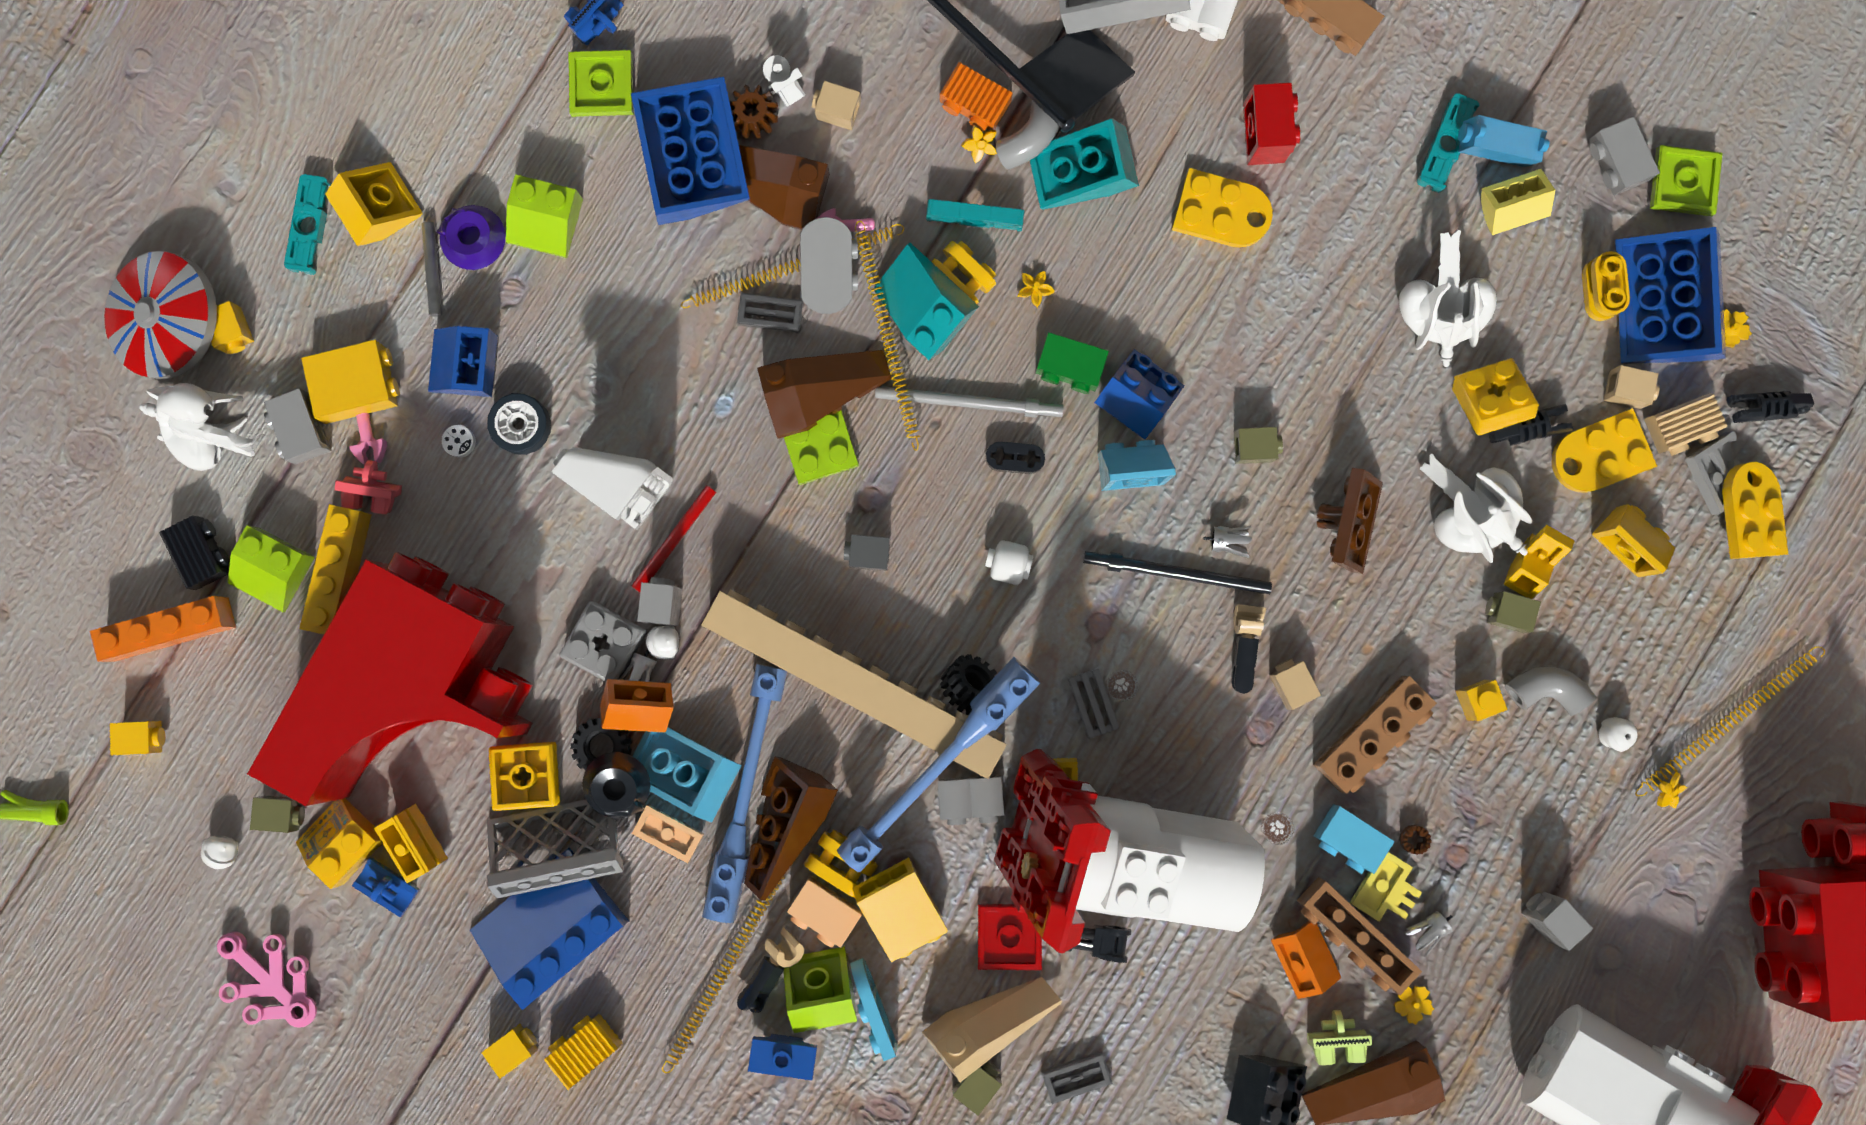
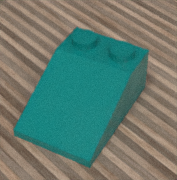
M1113 118L1052 140L1038 156L1030 160L1039 205L1042 210L1112 196L1139 186L1126 126Z
M908 243L879 280L881 282L877 283L874 287H882L881 289L874 290L875 293L883 292V294L877 296L879 299L885 298L881 302L886 304L885 308L903 336L928 360L944 351L979 308L967 294L912 243Z

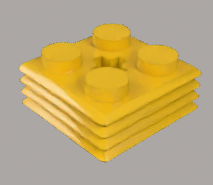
M1513 358L1454 376L1452 390L1477 435H1483L1536 417L1539 403Z
M556 742L501 745L489 748L492 810L554 807L560 804ZM524 767L528 773H531V779L527 780V785H525L523 779H518V773L523 772Z

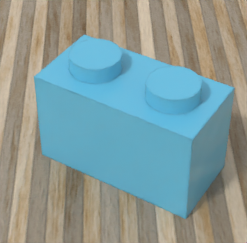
M1335 804L1332 805L1313 835L1321 841L1318 847L1334 857L1337 853L1348 858L1345 864L1360 874H1363L1364 870L1375 874L1395 842L1341 806Z

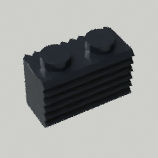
M192 515L159 532L186 589L198 590L229 574L228 564H230V559L225 550L217 546V542L214 540L216 530L208 519Z

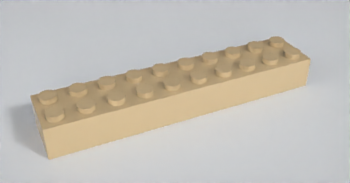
M731 589L728 594L719 591L701 626L940 754L955 740V736L968 718L966 714L958 710L955 716L945 711L946 704L930 695L927 701L915 695L918 689L902 680L899 685L887 680L890 676L889 673L874 665L871 666L870 670L859 665L862 661L861 658L846 650H843L841 655L831 650L834 644L818 635H815L813 640L804 635L806 629L796 623L786 620L785 624H782L776 620L778 614L758 604L757 608L754 609L748 605L751 599ZM993 730L967 749L965 748L953 761L989 779L1007 744L1001 741L1003 735Z

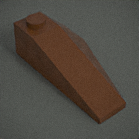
M739 145L750 198L748 201L752 205L762 209L782 225L802 230L809 222L818 217L830 176L828 164L796 155Z
M777 756L774 757L763 783L761 795L766 796L763 813L757 814L755 824L759 825L760 829L757 843L751 846L744 884L760 900L768 898L824 822L838 791L822 775Z
M1416 1040L1301 1095L1315 1125L1414 1115L1446 1101L1441 1078L1427 1048Z

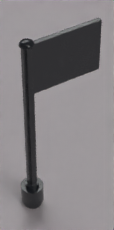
M927 0L1061 127L1062 132L1072 130L1079 116L1135 74V71L1091 30L1065 35L1019 68L948 0Z

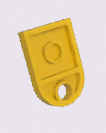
M1189 168L1172 230L1232 247H1248L1261 240L1268 231L1273 216L1272 206L1265 193L1253 185ZM1251 212L1260 213L1264 220L1263 225L1260 227L1251 226L1248 223L1247 215Z
M1633 408L1565 435L1556 444L1551 460L1552 469L1558 481L1566 488L1581 493L1604 488L1657 467ZM1566 458H1571L1577 463L1578 469L1574 475L1567 474L1563 468Z
M1749 462L1734 466L1727 473L1722 488L1730 559L1789 555L1781 489L1775 474L1770 468L1759 462ZM1748 472L1752 475V485L1748 481Z

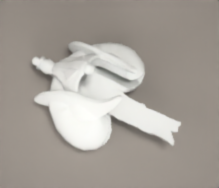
M1458 229L1451 237L1449 232L1440 233L1438 287L1425 280H1414L1405 285L1399 296V309L1403 320L1418 336L1416 349H1421L1428 340L1441 344L1440 354L1442 358L1440 360L1443 361L1444 367L1450 365V361L1453 360V346H1456L1459 342L1469 339L1471 347H1476L1479 332L1492 318L1497 302L1496 291L1491 282L1486 279L1471 278L1459 287V237L1461 231Z
M188 383L162 386L147 391L151 397L157 400V404H141L140 410L146 415L156 417L161 431L157 439L164 441L174 457L188 468L198 471L214 468L221 459L223 448L250 457L255 455L254 449L250 447L255 442L254 439H248L233 433L247 421L246 417L229 424H211L206 422L209 418L206 415V410L213 411L215 403L242 401L243 396L211 392Z
M1430 454L1429 464L1424 463L1420 470L1442 488L1444 493L1454 501L1453 508L1445 509L1435 519L1433 527L1439 541L1448 548L1458 552L1482 553L1490 563L1493 562L1491 549L1503 542L1510 545V548L1515 550L1516 553L1520 552L1524 556L1527 555L1528 550L1524 548L1526 545L1515 536L1516 528L1520 520L1529 524L1533 520L1527 511L1523 509L1521 488L1515 478L1503 469L1492 467L1476 474L1474 491H1472L1450 469L1444 467L1433 454Z

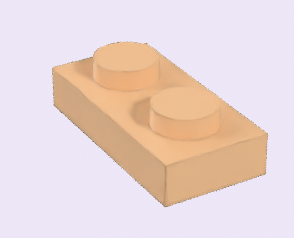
M649 804L646 805L631 833L686 863L690 862L704 836V833Z

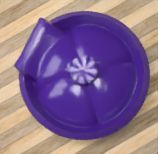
M467 205L458 209L452 208L451 213L444 218L437 230L440 234L441 249L446 258L455 266L466 270H478L489 266L500 256L505 245V229L500 218L490 209L479 205Z

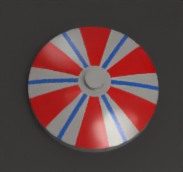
M164 251L145 253L125 265L111 285L106 299L104 314L107 339L117 359L130 371L150 378L167 379L177 377L193 368L209 348L216 327L217 306L210 281L203 270L193 261L181 255Z

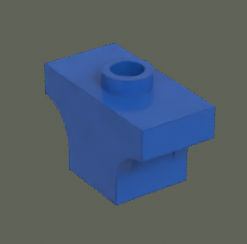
M786 1035L754 1036L748 1072L813 1080L818 1045L806 1043L800 1037Z

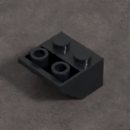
M1239 1055L1227 1120L1240 1125H1296L1300 1117L1301 1095L1306 1086L1305 1075L1307 1066L1260 1055Z

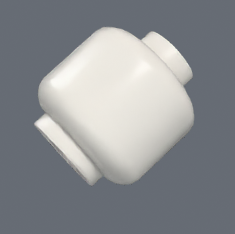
M1002 540L997 544L996 549L989 548L985 567L991 568L990 575L992 579L1018 585L1023 579L1028 580L1033 555H1029V549L1025 545Z

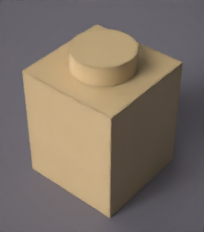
M824 81L822 89L815 91L812 100V108H815L816 119L848 130L853 129L861 104L860 92Z
M1623 365L1610 370L1603 401L1638 409L1652 405L1657 399L1660 385L1657 383L1658 373Z
M1291 658L1275 666L1277 672L1269 675L1287 710H1294L1321 696L1304 661L1294 663Z

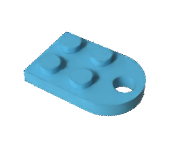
M864 958L850 963L854 982L860 997V1004L857 1007L863 1023H870L871 1035H869V1040L875 1055L881 1053L883 1061L896 1057L898 1044L868 965Z

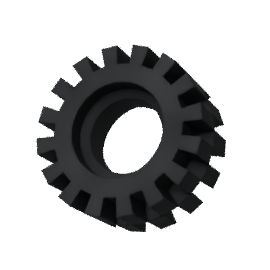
M967 654L965 657L964 655L959 656L941 676L942 682L940 683L941 688L946 689L943 692L944 697H950L949 703L952 706L956 703L959 712L965 709L966 715H969L972 711L970 702L997 674L995 669L991 671L988 669L990 665L988 662L985 661L982 664L980 657L976 656L973 659L971 654Z
M601 718L588 720L585 724H581L578 727L579 730L573 734L572 738H574V741L571 743L570 749H573L574 754H572V758L577 760V766L580 769L586 770L589 764L596 759L590 751V742L598 734H605L611 738L613 742L612 752L631 755L632 749H630V744H632V740L628 737V730L602 729Z

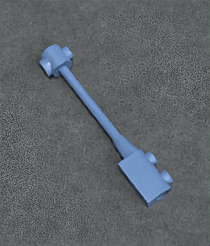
M1013 657L970 702L972 711L955 736V740L869 830L860 825L848 835L847 839L837 849L840 857L851 868L861 872L883 849L878 839L965 748L967 749L991 731H995L1040 684L1039 679L1016 657Z
M756 664L750 696L759 697L739 793L733 820L730 822L719 850L715 853L702 914L703 918L712 921L734 923L737 917L749 857L746 856L745 821L771 700L781 702L787 676V671L783 669Z

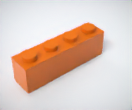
M211 596L90 631L97 662H117L236 628L229 597Z

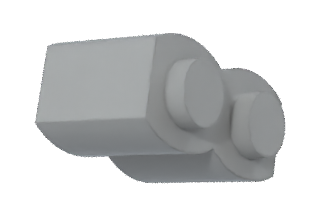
M990 776L989 779L985 777L938 780L940 820H947V825L966 824V818L979 817V823L998 822V816L1004 815L1001 776Z

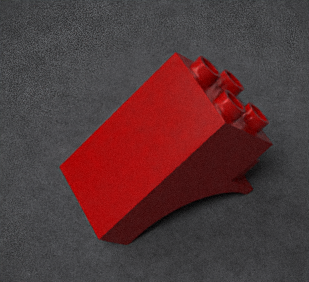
M395 552L389 564L366 559L247 775L304 806L349 798L366 768L385 747L401 735L430 722L443 720L461 723L479 729L495 738L528 734L533 723L517 714L533 684L507 669L498 667L497 671L492 670L494 663L515 627L498 618L505 603L472 586L468 589L453 583L449 591L442 588L449 573L417 556H414L412 559L402 553Z
M1844 801L1829 802L1831 818L1806 819L1802 825L1801 837L1803 847L1809 857H1834L1835 866L1759 870L1760 887L1752 888L1749 896V906L1754 922L1758 926H1763L1765 952H1759L1755 957V976L1760 988L1764 992H1768L1769 998L1830 1022L1866 1020V804Z

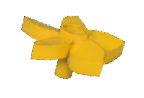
M974 125L972 129L973 138L965 139L961 146L971 151V156L974 162L977 163L982 159L984 153L989 155L997 154L994 146L990 143L995 138L997 132L996 130H991L983 134L980 128Z
M1045 271L1038 273L1035 279L1029 274L1022 273V281L1026 286L1019 291L1017 297L1025 298L1031 296L1032 303L1038 308L1042 301V296L1052 295L1055 291L1049 284H1044L1046 280Z
M1675 772L1670 783L1662 781L1659 784L1658 789L1662 792L1658 796V806L1666 807L1669 805L1676 809L1679 803V793L1687 788L1685 785L1678 783L1680 773Z

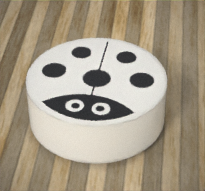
M462 425L449 427L442 436L444 450L454 457L468 456L476 445L473 432Z

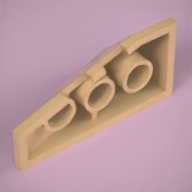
M1040 977L951 1010L923 1030L922 1033L958 1081L962 1082L1059 1006L1062 1000L1044 978Z

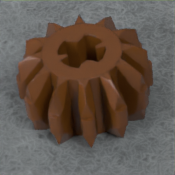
M746 84L744 86V94L741 95L738 91H734L733 97L736 101L729 102L735 131L739 132L742 130V135L745 139H748L751 132H754L756 139H760V131L762 129L771 134L772 128L769 123L778 122V116L775 112L779 110L778 103L771 102L773 99L772 93L769 91L763 94L762 87L759 85L755 87L754 92H751L750 87ZM753 108V111H755V108H757L758 114L752 116V113H750L748 116L747 110Z

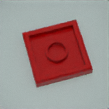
M978 904V970H1042V938L1033 923L1028 919V915L1018 912L1014 904Z

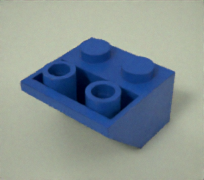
M453 326L434 329L428 392L492 397L498 335L489 328Z
M1134 349L1094 403L1146 440L1185 385L1179 382L1173 374L1165 372L1153 363L1148 356Z

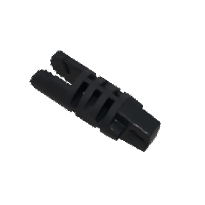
M1791 391L1731 395L1726 399L1728 406L1731 408H1749L1748 410L1737 411L1733 414L1732 419L1734 423L1796 418L1799 414L1807 413L1814 405L1811 393H1791Z
M1562 404L1538 410L1535 418L1489 432L1490 442L1492 444L1508 440L1510 446L1573 431L1572 423H1561L1551 427L1548 418L1567 412V405Z

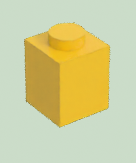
M231 301L217 305L216 327L211 341L213 348L227 354H234L246 348L245 345L254 342L242 308Z
M1482 680L1456 690L1457 697L1468 721H1480L1508 710L1496 680Z
M162 721L110 723V755L162 752V746L166 739Z
M518 1024L481 1053L499 1079H501L538 1050L535 1045L537 1040L530 1029L527 1027L523 1028L521 1024Z

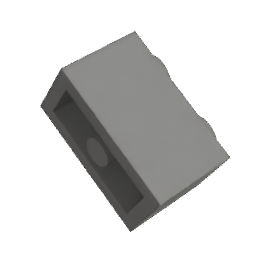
M1634 116L1600 130L1589 139L1590 153L1599 162L1603 171L1604 184L1607 188L1611 189L1614 196L1644 184L1660 174Z
M299 388L264 402L267 412H264V417L269 428L274 430L278 441H275V447L282 459L293 464H299L331 451L321 422L314 418L309 392Z
M651 577L650 583L641 582L637 621L679 626L683 589L676 587L675 581L665 578Z
M1547 892L1538 893L1531 897L1526 903L1527 908L1521 913L1547 942L1568 951L1593 929L1566 899Z

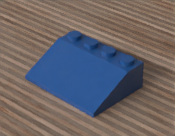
M724 77L631 93L658 225L690 220L750 200Z
M1717 227L1615 239L1616 252L1623 256L1627 264L1630 293L1628 307L1619 313L1621 364L1697 362L1726 359L1721 244Z
M569 847L561 855L568 857L573 856L575 853ZM592 878L511 895L472 927L470 932L502 986L523 1010L626 925L629 920L597 880Z

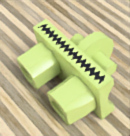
M1341 1010L1332 1011V1020L1321 1021L1322 1030L1333 1031L1307 1033V1043L1313 1048L1315 1060L1319 1065L1336 1064L1335 1048L1345 1047L1346 1061L1348 1063H1365L1367 1046L1372 1045V1036L1370 1034L1367 1035L1364 1029L1345 1030L1355 1028L1354 1019H1343Z

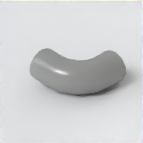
M1033 100L1031 101L1030 116L1026 124L1019 131L998 140L996 143L1000 162L1008 170L1038 156L1051 143L1058 131L1059 125Z
M1555 666L1533 667L1519 674L1505 685V689L1511 699L1524 710H1527L1542 698L1551 697L1556 699L1570 716H1573L1587 708L1597 698L1587 684L1574 673Z

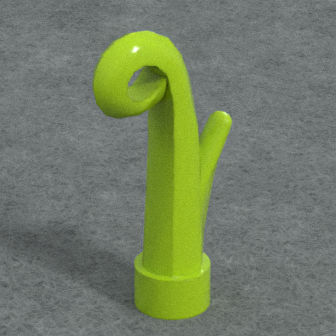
M2 790L0 793L1 796L11 802L0 804V820L63 825L68 819L69 807L65 800L38 801L18 796L8 790Z

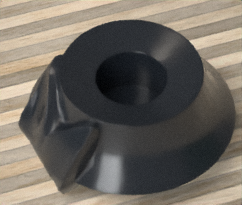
M621 752L606 753L594 759L587 767L582 782L583 793L587 802L595 811L618 821L621 818L632 816L644 810L643 805L646 803L650 793V778L643 764L633 756Z

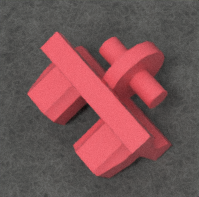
M368 460L364 468L354 467L353 476L362 477V479L346 476L343 481H335V490L341 491V507L360 509L363 504V495L371 496V512L378 514L390 513L394 504V498L401 495L402 485L376 481H386L387 472L378 471L377 462Z

